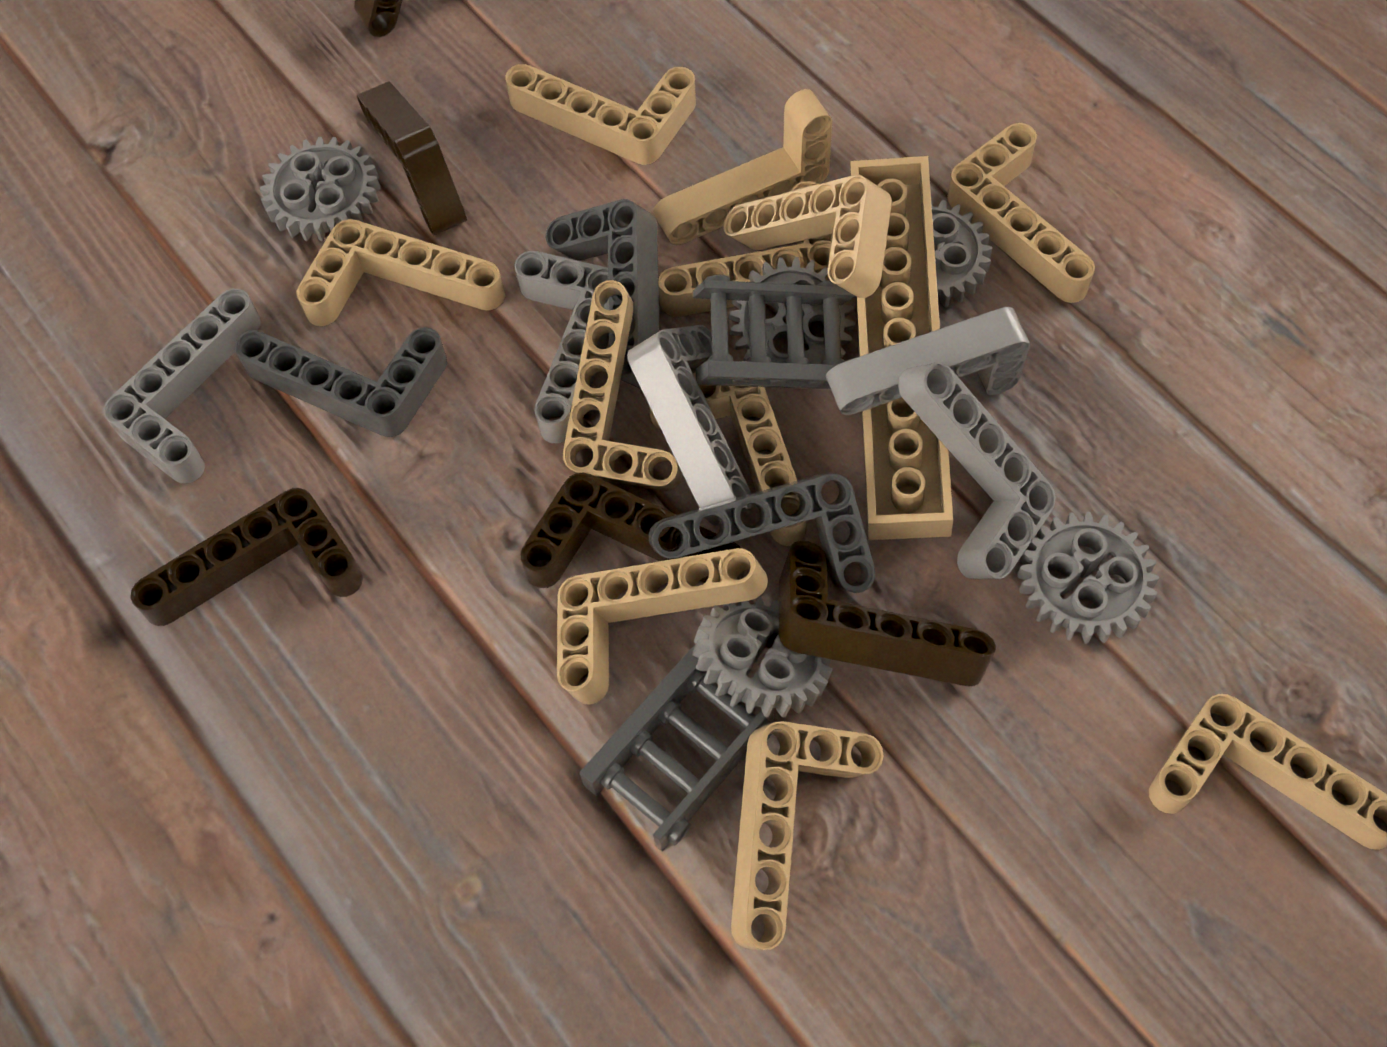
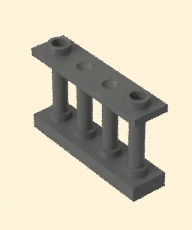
M726 275L706 277V280L693 290V298L710 299L712 356L695 369L698 385L831 389L826 378L827 372L836 365L845 362V360L841 359L839 305H843L854 298L855 295L831 281L821 282L816 286L730 281V277ZM727 300L749 301L751 357L747 358V361H733V356L729 355ZM765 302L786 303L788 359L784 360L785 363L771 362V358L767 357ZM802 304L823 305L825 360L822 361V364H809L808 359L804 358Z
M695 645L579 772L583 785L594 795L597 796L604 787L607 790L613 788L659 826L654 832L653 837L655 846L661 851L670 842L676 845L684 838L691 827L688 821L746 755L748 739L752 732L762 726L775 722V708H772L769 717L764 716L762 709L757 715L754 713L749 714L746 711V707L740 702L733 707L730 706L732 696L728 693L717 697L715 693L718 685L715 683L705 684L703 681L707 671L696 669L699 658L693 656ZM690 691L702 694L744 728L729 747L681 710L682 705L680 702ZM661 723L665 725L672 724L716 760L701 780L652 742V734ZM633 755L636 757L642 755L688 793L672 813L667 811L623 774V766Z

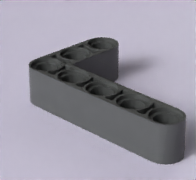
M621 199L558 217L549 224L545 237L549 247L573 260L581 261L608 253V280L620 282L626 288L633 301V315L621 380L641 389L630 367L627 354L628 350L659 332L657 222L654 215L631 200ZM613 295L609 297V310H615L621 305L622 296ZM609 333V347H611L615 341V334Z
M428 327L418 328L408 335L377 382L263 332L248 331L242 334L235 343V352L248 376L254 380L385 437L397 436L407 428L447 366V356L441 338L437 331ZM388 410H392L391 412H389V413H387V414H383L384 412H386V411H388Z
M836 473L815 475L668 517L656 522L649 532V543L652 549L662 557L671 559L815 519L833 583L849 592L861 593L869 589L875 579V568L853 487L845 476ZM832 480L839 488V495L835 502L827 504L822 498L821 490L826 482ZM789 492H794L798 496L800 503L798 510L792 515H786L781 508V500ZM753 503L760 511V518L755 525L746 527L740 519V513L745 505ZM714 515L720 522V529L716 536L706 539L701 535L699 525L704 517ZM845 521L850 528V535L845 542L838 544L833 538L832 531L837 523ZM673 526L680 534L679 544L671 550H664L659 545V534L664 528ZM856 561L861 569L860 577L856 582L848 584L844 579V569L849 563Z

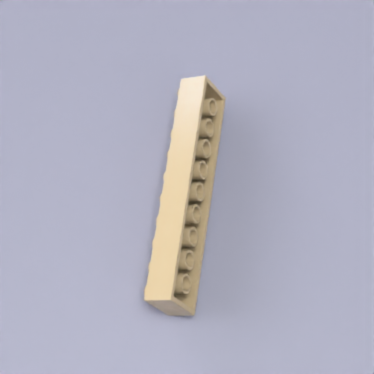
M928 156L850 161L851 176L862 175L888 192L892 201L880 284L871 296L866 298L856 296L859 357L940 329ZM903 397L862 411L868 540L951 537L953 508L949 450L906 403Z

